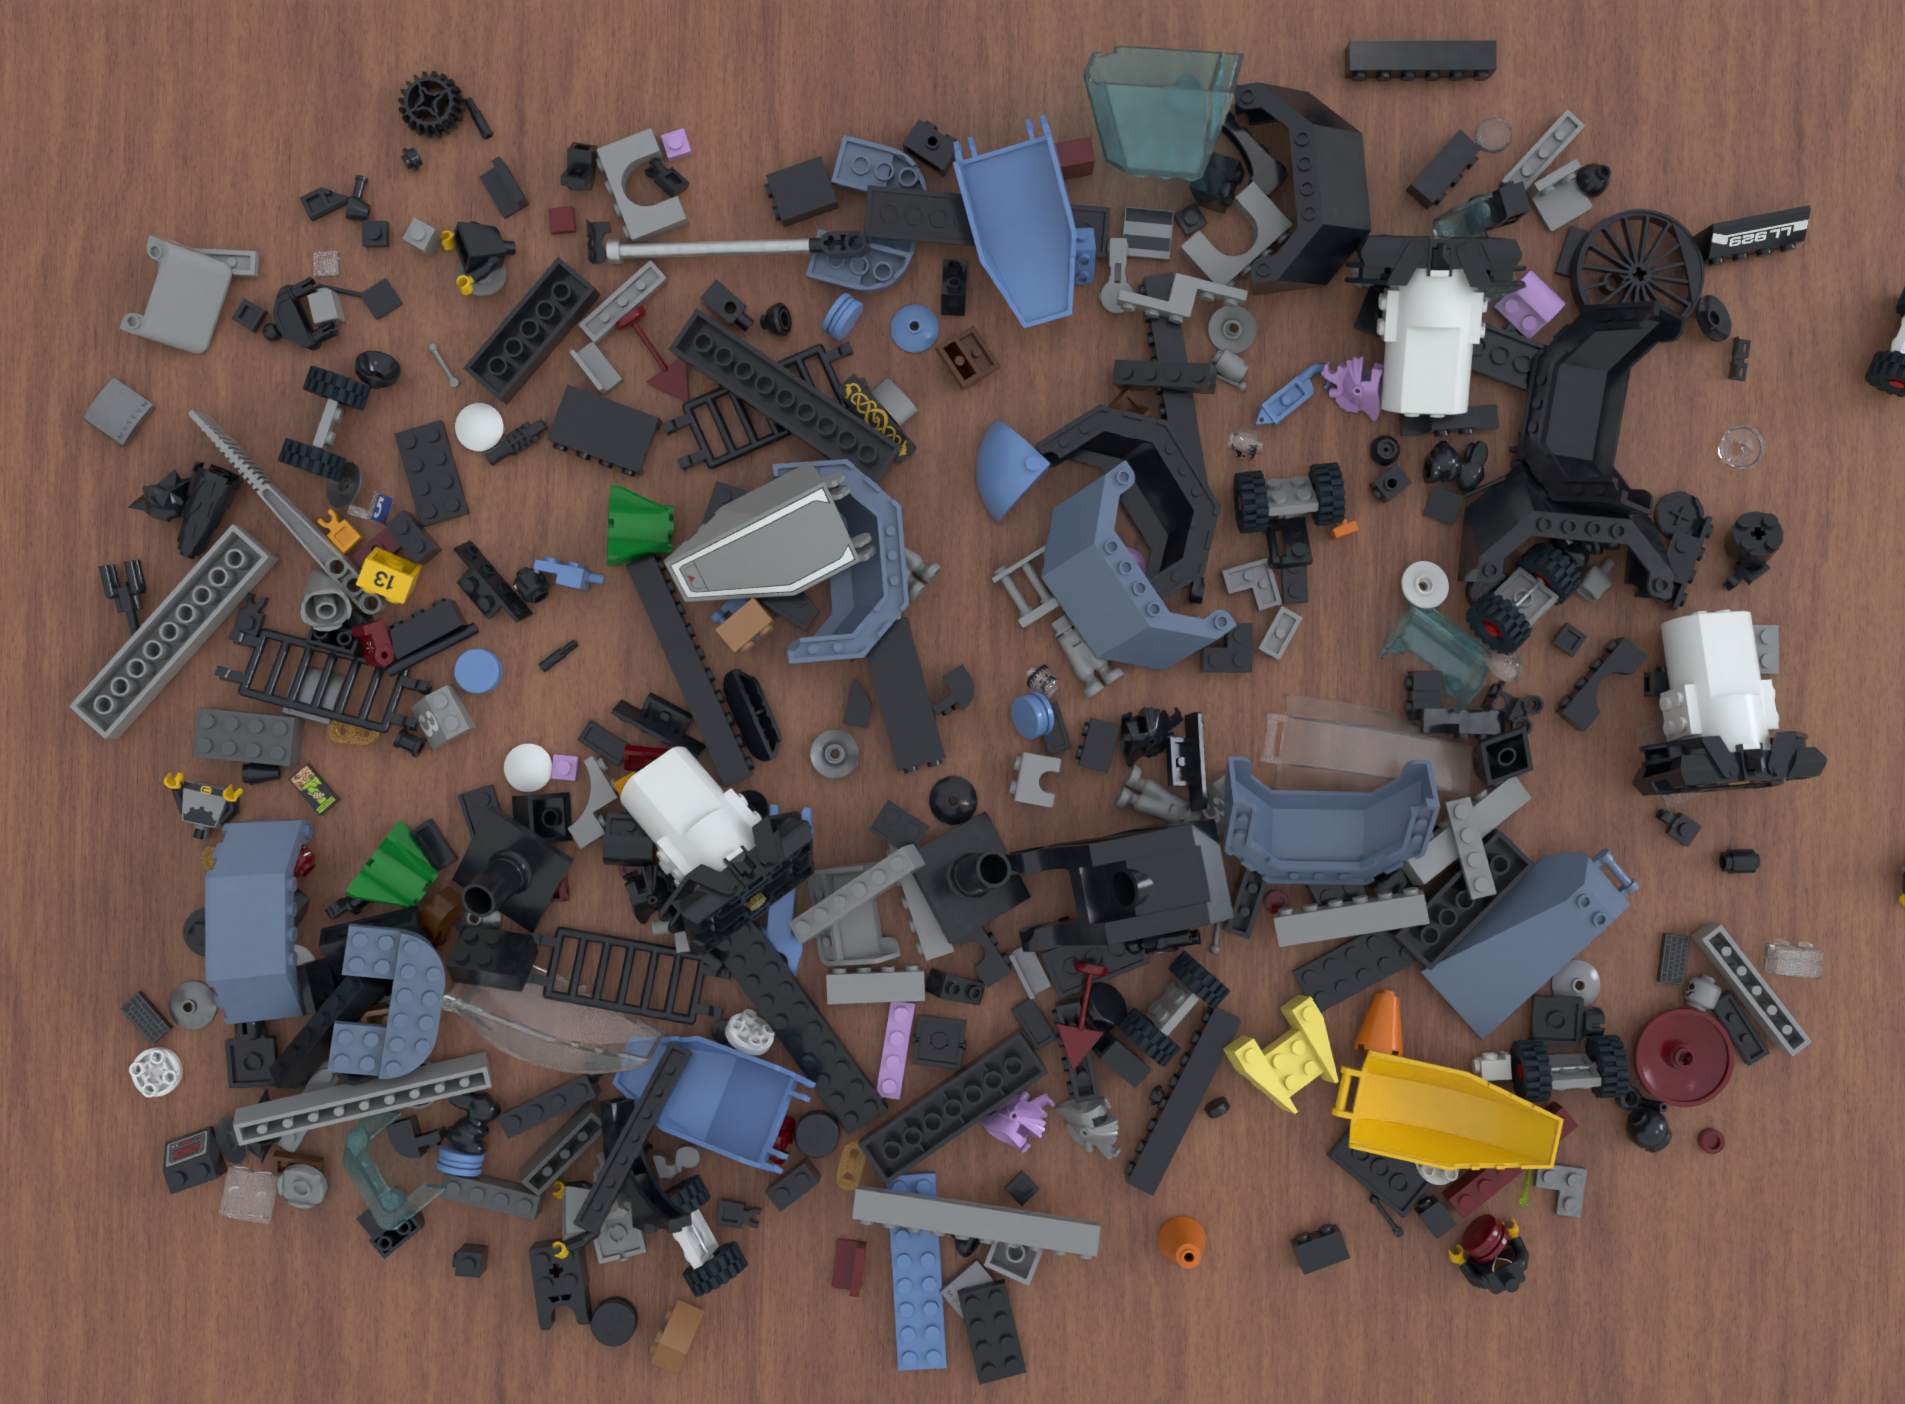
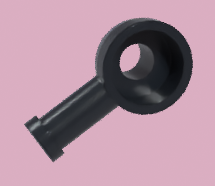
M356 175L353 194L350 196L347 204L346 219L351 221L368 220L371 206L362 200L368 178Z

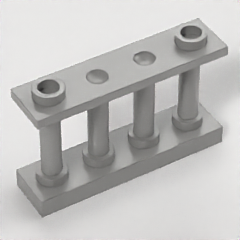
M1046 545L1013 566L1007 568L1004 565L993 572L995 575L992 578L993 584L1001 580L1021 613L1019 615L1021 618L1017 622L1022 629L1060 606L1053 594H1049L1030 564V561L1040 555H1043L1045 559ZM1019 568L1023 569L1042 599L1040 600L1042 605L1034 610L1032 606L1029 607L1009 576Z

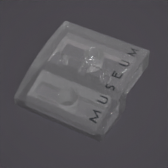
M229 1166L219 1215L243 1221L270 1224L279 1177L273 1176V1173L254 1171V1168Z

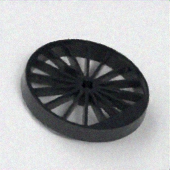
M1649 209L1623 211L1598 222L1580 240L1573 254L1570 266V288L1579 311L1585 305L1590 304L1585 294L1586 290L1598 288L1602 294L1607 295L1597 304L1605 303L1623 288L1627 289L1618 303L1625 302L1632 291L1631 302H1638V295L1640 301H1648V295L1652 301L1656 300L1663 304L1654 290L1681 305L1683 308L1679 314L1686 317V320L1695 309L1701 297L1705 278L1703 257L1691 233L1671 216ZM1628 220L1642 221L1638 254H1636ZM1621 221L1629 256L1608 229V225ZM1650 222L1661 227L1662 230L1644 259ZM1600 231L1622 261L1592 243V240ZM1666 232H1669L1676 239L1677 244L1647 265ZM1679 248L1682 262L1650 269L1675 249ZM1587 249L1620 269L1584 264L1583 260ZM1683 266L1686 279L1654 275V273ZM1582 270L1606 273L1599 278L1598 283L1583 286ZM1608 277L1616 280V288L1609 286ZM1655 281L1688 286L1687 299H1683Z

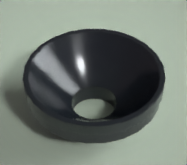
M366 351L359 354L355 360L356 375L362 382L373 389L390 387L399 379L401 373L400 365L393 357L386 353ZM368 376H378L379 378H381V381L372 379Z

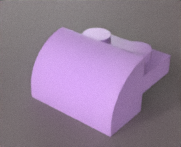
M1530 269L1520 279L1525 282V286L1512 287L1494 306L1529 339L1566 304Z

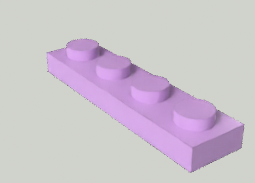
M891 1002L877 1084V1091L881 1097L900 1100L915 1002Z

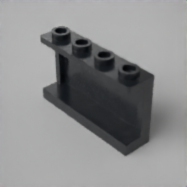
M567 384L547 439L554 443L553 448L563 452H567L568 449L574 450L577 457L588 461L590 457L599 460V465L610 469L615 465L622 468L621 473L635 477L636 474L643 475V465L656 430L660 431L663 421L658 417Z
M418 906L321 928L319 947L341 983L347 976L342 975L349 924L406 929L422 935L427 940L429 939L420 925V910ZM432 942V946L438 950V946Z

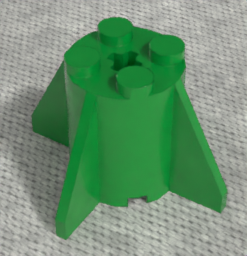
M610 485L606 566H618L650 553L672 554L671 539L674 532V505H660L622 486Z
M398 821L346 889L345 893L356 899L410 908L416 906L440 872L430 865L426 856L412 837L407 825Z

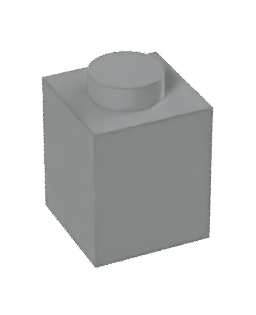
M416 218L412 220L402 238L410 246L430 257L433 256L442 240L441 234L436 229Z
M329 288L316 289L317 291L314 294L307 295L314 324L321 327L329 321H332L335 325L346 323L339 294Z

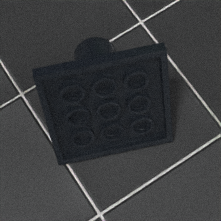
M492 805L487 809L452 880L464 888L461 899L465 909L470 914L485 918L498 910L533 933L540 924L574 858Z
M986 811L917 849L926 865L912 875L949 944L956 942L1031 897L1020 875H1011L1010 862L1004 855L1008 852Z

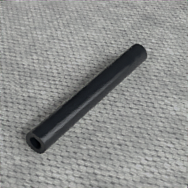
M473 622L385 666V669L389 676L393 677L480 632Z

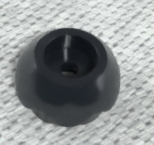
M1379 436L1370 445L1371 459L1382 466L1394 463L1400 455V445L1392 436Z

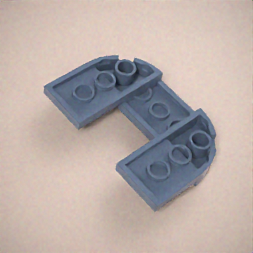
M843 135L831 180L832 185L866 194L868 185L927 191L924 176H922L916 163L908 155L889 146ZM818 229L816 238H821L829 231ZM868 237L870 250L866 256L861 258H831L826 253H812L806 278L850 289L858 294L879 293L893 287L905 276L911 266L918 241ZM833 240L832 245H828V247L833 250L835 245L840 244ZM854 240L852 249H860L863 245V240Z
M349 924L342 975L393 979L387 1025L334 1021L327 1072L379 1076V1079L403 1076L419 1067L427 1059L437 1039L445 989V971L442 958L430 941L416 932L399 928Z

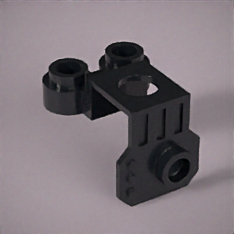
M1500 680L1497 683L1494 682L1490 686L1480 707L1484 708V712H1490V710L1504 711L1505 720L1511 722L1510 729H1515L1516 724L1521 722L1526 727L1528 735L1532 730V723L1527 717L1529 714L1535 715L1542 711L1544 706L1543 700L1537 695H1528L1524 699L1520 697L1515 698L1502 691L1505 685L1504 680ZM1499 695L1504 697L1506 701L1505 707L1501 710L1493 707ZM1530 700L1534 702L1533 709L1527 707V703Z

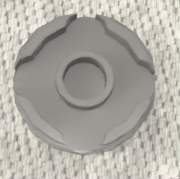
M306 1164L288 1166L281 1173L277 1182L278 1193L281 1197L284 1195L287 1203L298 1208L315 1207L316 1204L324 1199L328 1189L327 1180L323 1174L316 1168Z

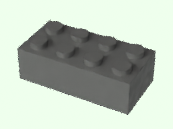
M197 708L192 757L300 766L305 718L214 708Z

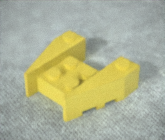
M1299 994L1280 1007L1291 1029L1263 1050L1259 1048L1254 1038L1243 1035L1223 1048L1237 1072L1245 1076L1282 1110L1294 1114L1298 1111L1290 1097L1320 1075L1324 1081L1335 1084L1339 1082L1324 1018L1310 996Z

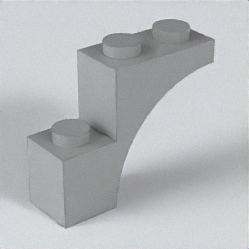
M597 755L584 760L591 782L590 798L581 817L568 828L580 849L603 837V834H605L606 818L603 814L599 815L597 811L620 798L613 785V782L617 780L610 778L607 773L609 768L602 757L598 758Z

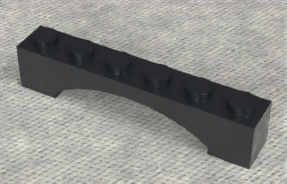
M1185 71L1164 92L1162 100L1178 116L1183 113L1204 120L1230 140L1247 167L1250 177L1248 186L1254 181L1269 198L1285 182L1288 177L1285 166L1279 161L1275 162L1269 156L1268 149L1263 144L1258 145L1252 139L1251 132L1246 127H1241L1235 121L1234 115L1229 110H1224L1218 104L1217 98L1212 93H1207L1194 75L1190 76Z

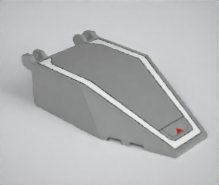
M806 463L720 507L715 512L716 515L706 525L703 523L698 528V532L689 541L686 539L664 560L684 601L792 596L860 561H866L873 557L877 551L875 545L868 544L862 547L871 541L870 534L863 533L850 539L833 501L850 493L849 486L842 485L831 491L828 490V488L835 487L844 481L843 473L836 472L821 477L811 463Z

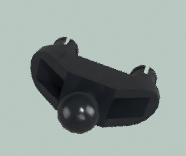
M308 277L294 286L285 285L279 290L272 314L276 323H268L263 327L262 333L266 340L276 342L283 337L302 347L316 351L320 349L323 342L339 335L338 330L334 331L337 327L332 321L313 330L301 304V299L317 291L318 286H313L317 283L312 277Z
M1186 929L1126 941L1125 947L1132 955L1141 953L1144 948L1145 954L1175 952L1180 947L1200 945L1201 936L1199 929L1192 931Z

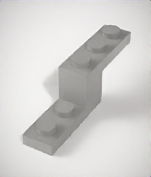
M1176 273L1172 281L1168 301L1120 290L1116 305H1120L1121 309L1125 311L1135 312V310L1144 311L1145 315L1149 317L1159 318L1160 315L1168 317L1170 322L1183 324V321L1188 322L1190 319L1196 295H1200V299L1205 301H1214L1216 299L1224 301L1223 304L1226 306L1238 307V305L1242 306L1246 301L1248 291Z

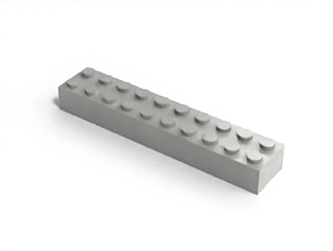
M232 524L69 707L104 739H119L241 603L248 592L250 593L276 564L279 558L246 528Z

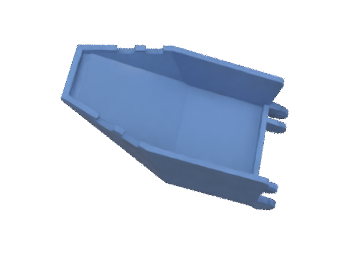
M1045 114L1041 115L1039 120L1045 135L1035 138L1033 123L1030 119H1027L1025 122L1030 140L978 156L974 138L971 136L968 137V146L971 150L972 158L964 160L961 144L959 141L953 142L956 159L953 165L979 260L1024 328L1072 315L1077 231L1055 142Z
M700 1036L630 1038L612 1084L627 1098L634 1099L635 1104L640 1099L669 1042H673L693 1053L656 1123L660 1130L738 1162L782 1174L783 1169L780 1166L767 1163L769 1156L773 1154L780 1159L788 1158V1154L773 1149L774 1143L792 1097L806 1102L810 1100L808 1095L795 1092L798 1082L809 1088H814L815 1082L781 1066Z

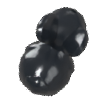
M1481 440L1476 443H1469L1462 460L1458 452L1447 441L1438 442L1429 455L1425 457L1423 464L1424 482L1430 484L1439 480L1443 483L1454 480L1462 491L1469 492L1475 489L1485 477L1483 465L1488 457L1487 444Z
M1549 538L1553 548L1561 550L1563 556L1567 555L1570 558L1568 561L1576 565L1575 570L1582 572L1587 567L1590 554L1601 555L1604 551L1603 549L1618 550L1620 548V544Z
M470 1092L449 1097V1102L457 1108L466 1110L467 1115L458 1119L452 1126L446 1129L445 1135L459 1151L469 1153H485L488 1151L487 1142L483 1139L489 1133L486 1123L498 1118L501 1113L500 1105L489 1093L476 1094Z

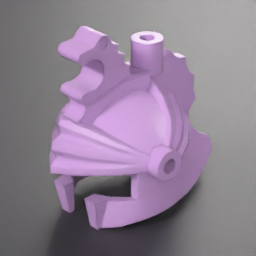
M1354 357L1352 360H1347V365L1345 366L1339 363L1337 370L1333 371L1329 367L1330 362L1327 361L1321 375L1328 379L1329 382L1332 381L1333 384L1337 385V388H1330L1329 398H1336L1335 401L1339 404V408H1343L1347 412L1357 413L1359 410H1362L1370 416L1371 420L1376 421L1382 410L1381 395L1384 365L1375 362L1372 370H1366L1364 357L1360 359Z
M1023 1090L1019 1095L1017 1094L997 1108L995 1113L981 1119L980 1122L991 1135L1024 1153L1030 1147V1144L1026 1143V1138L1028 1136L1041 1138V1133L1045 1131L1044 1125L1046 1122L1042 1119L1047 1117V1113L1043 1110L1044 1105L1055 1106L1046 1093L1028 1102L1030 1094Z

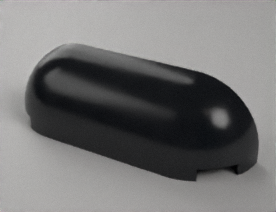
M741 669L729 671L725 675L723 682L725 698L748 750L756 759L767 762L778 755L779 742L782 741L779 727L757 679L754 676L750 677L742 672Z

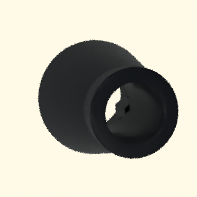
M249 762V764H243L242 766L243 783H249L250 786L272 780H280L281 778L280 765Z

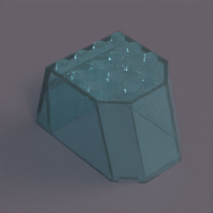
M1121 45L1114 47V52L1101 55L1100 52L1092 53L1084 70L1083 78L1105 161L1126 174H1133L1136 177H1146L1147 175L1158 176L1161 179L1176 177L1183 178L1186 181L1202 179L1234 99L1244 61V53Z

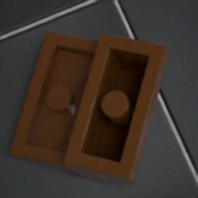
M974 326L959 335L952 336L935 347V351L962 391L976 385L981 379L1000 367V364Z

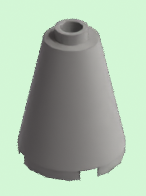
M324 569L314 570L308 576L300 604L302 620L318 631H331L340 628L342 623L351 616L352 606L350 599L340 585Z

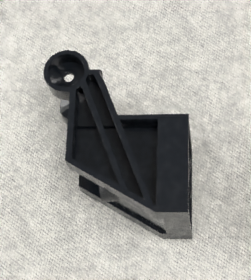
M1215 818L1150 824L1098 838L1051 844L1004 854L1010 862L1011 875L1020 873L1026 875L1051 869L1068 870L1078 917L1069 918V916H1065L1056 921L1039 923L1019 929L1023 952L1042 951L1060 946L1112 945L1210 925L1234 918Z

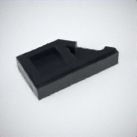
M320 187L300 197V200L310 220L315 221L346 206L350 197Z
M853 679L843 723L867 728L872 703L858 681Z

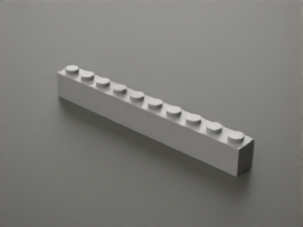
M481 1052L420 1066L396 1078L379 1079V1076L363 1084L350 1085L346 1083L237 1108L235 1110L233 1128L238 1144L242 1146L491 1088V1069L487 1053Z
M860 1185L856 1188L852 1219L859 1220L858 1223L864 1225H873V1222L883 1223L882 1226L889 1229H896L897 1226L907 1227V1231L917 1233L921 1232L922 1229L931 1231V1234L935 1236H945V1233L954 1234L955 1238L960 1240H969L970 1237L979 1238L981 1243L993 1244L994 1241L1004 1242L1006 1247L1017 1248L1018 1245L1028 1246L1029 1250L1038 1252L1043 1251L1044 1248L1053 1250V1253L1057 1255H1067L1068 1252L1078 1254L1077 1257L1082 1259H1092V1256L1097 1257L1102 1226L1101 1221Z

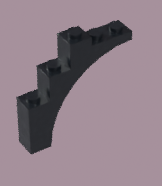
M621 1096L600 1101L604 1160H607L635 1108L634 1099ZM643 1149L619 1193L631 1199L632 1226L643 1231L644 1234L655 1233L658 1231V1228L667 1230V1233L681 1232L683 1227L692 1225L691 1215L675 1205L663 1191L651 1170Z

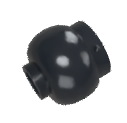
M1645 1107L1635 1109L1629 1114L1625 1130L1630 1141L1636 1146L1644 1148L1646 1152L1655 1153L1661 1151L1670 1143L1672 1131L1662 1113L1653 1108Z

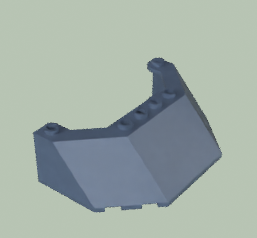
M848 459L773 464L772 467L773 480L806 463H811L821 477L842 472L845 477L844 481L835 487L828 488V490L831 491L836 487L847 485L850 488V493L839 500H833L850 539L863 533H869L871 541L862 547L871 544L875 545L877 550L875 555L868 560L860 561L829 577L832 614L813 637H801L788 646V666L864 658L909 605L901 505L886 494L868 476L857 469Z
M1125 460L1052 509V520L1047 538L1046 555L1041 578L1096 658L1164 670L1218 640L1236 627L1237 624L1225 610L1213 611L1203 619L1199 615L1191 617L1169 612L1114 530L1120 494L1129 489L1135 481V474Z
M1228 756L1225 770L1224 852L1239 858L1240 864L1251 872H1258L1261 875V879L1266 883L1368 885L1374 882L1375 876L1383 872L1389 874L1403 867L1404 861L1412 857L1419 859L1425 856L1440 809L1430 760L1414 759L1407 762L1403 766L1400 777L1372 792L1271 790L1251 775L1252 763L1250 759L1242 756Z
M252 819L225 823L222 829V833L225 835L223 843H217L212 857L216 863L213 870H208L205 876L206 983L208 987H214L216 991L213 998L218 1008L225 1010L226 1014H224L223 1019L226 1024L304 1016L307 1014L303 1003L301 985L294 970L298 959L297 953L294 952V942L297 939V928L294 927V917L297 914L294 892L297 888V880L294 877V869L302 845L307 844L309 839L313 837V825L310 824V819Z

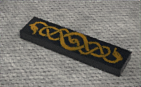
M855 373L836 389V392L860 419L902 447L901 453L895 460L898 465L917 450L916 445Z

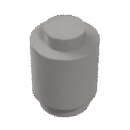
M1227 348L1223 351L1218 350L1211 360L1217 372L1230 381L1235 380L1239 382L1249 367L1245 364L1244 359Z

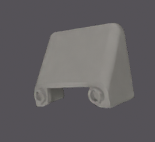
M149 235L146 245L147 253L152 259L161 263L145 314H126L122 319L119 329L193 354H202L207 351L232 279L231 267L226 262L169 238Z
M882 860L814 870L815 873L808 878L811 907ZM877 897L816 937L819 958L826 966L877 964L901 956L896 938L890 936L882 937Z

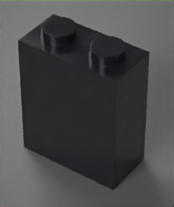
M821 156L766 175L768 183L764 184L769 199L774 197L777 206L772 207L776 220H782L784 227L839 208Z

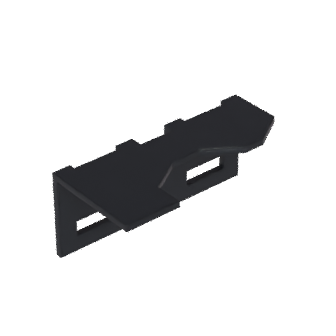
M586 219L588 261L592 264L603 263L606 258V251L602 247L601 240L605 233H611L610 222L591 223Z
M1739 336L1733 339L1732 360L1730 362L1728 379L1745 381L1748 364L1744 363L1743 360L1749 357L1751 340L1739 339ZM1744 344H1747L1746 353L1743 352ZM1741 368H1743L1742 377H1740Z

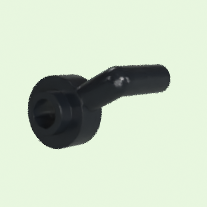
M1627 1086L1629 1090L1626 1093V1098L1625 1096L1615 1097L1617 1106L1624 1110L1633 1111L1639 1106L1653 1108L1661 1112H1666L1668 1109V1105L1665 1102L1641 1097L1640 1091L1634 1086Z

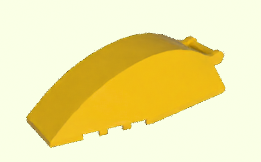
M1373 1050L1368 1051L1361 1069L1341 1065L1340 1072L1342 1077L1336 1105L1332 1107L1331 1114L1350 1119L1349 1148L1444 1170L1554 1168L1564 1119L1470 1072ZM1356 1076L1359 1079L1352 1111L1345 1110L1351 1078Z

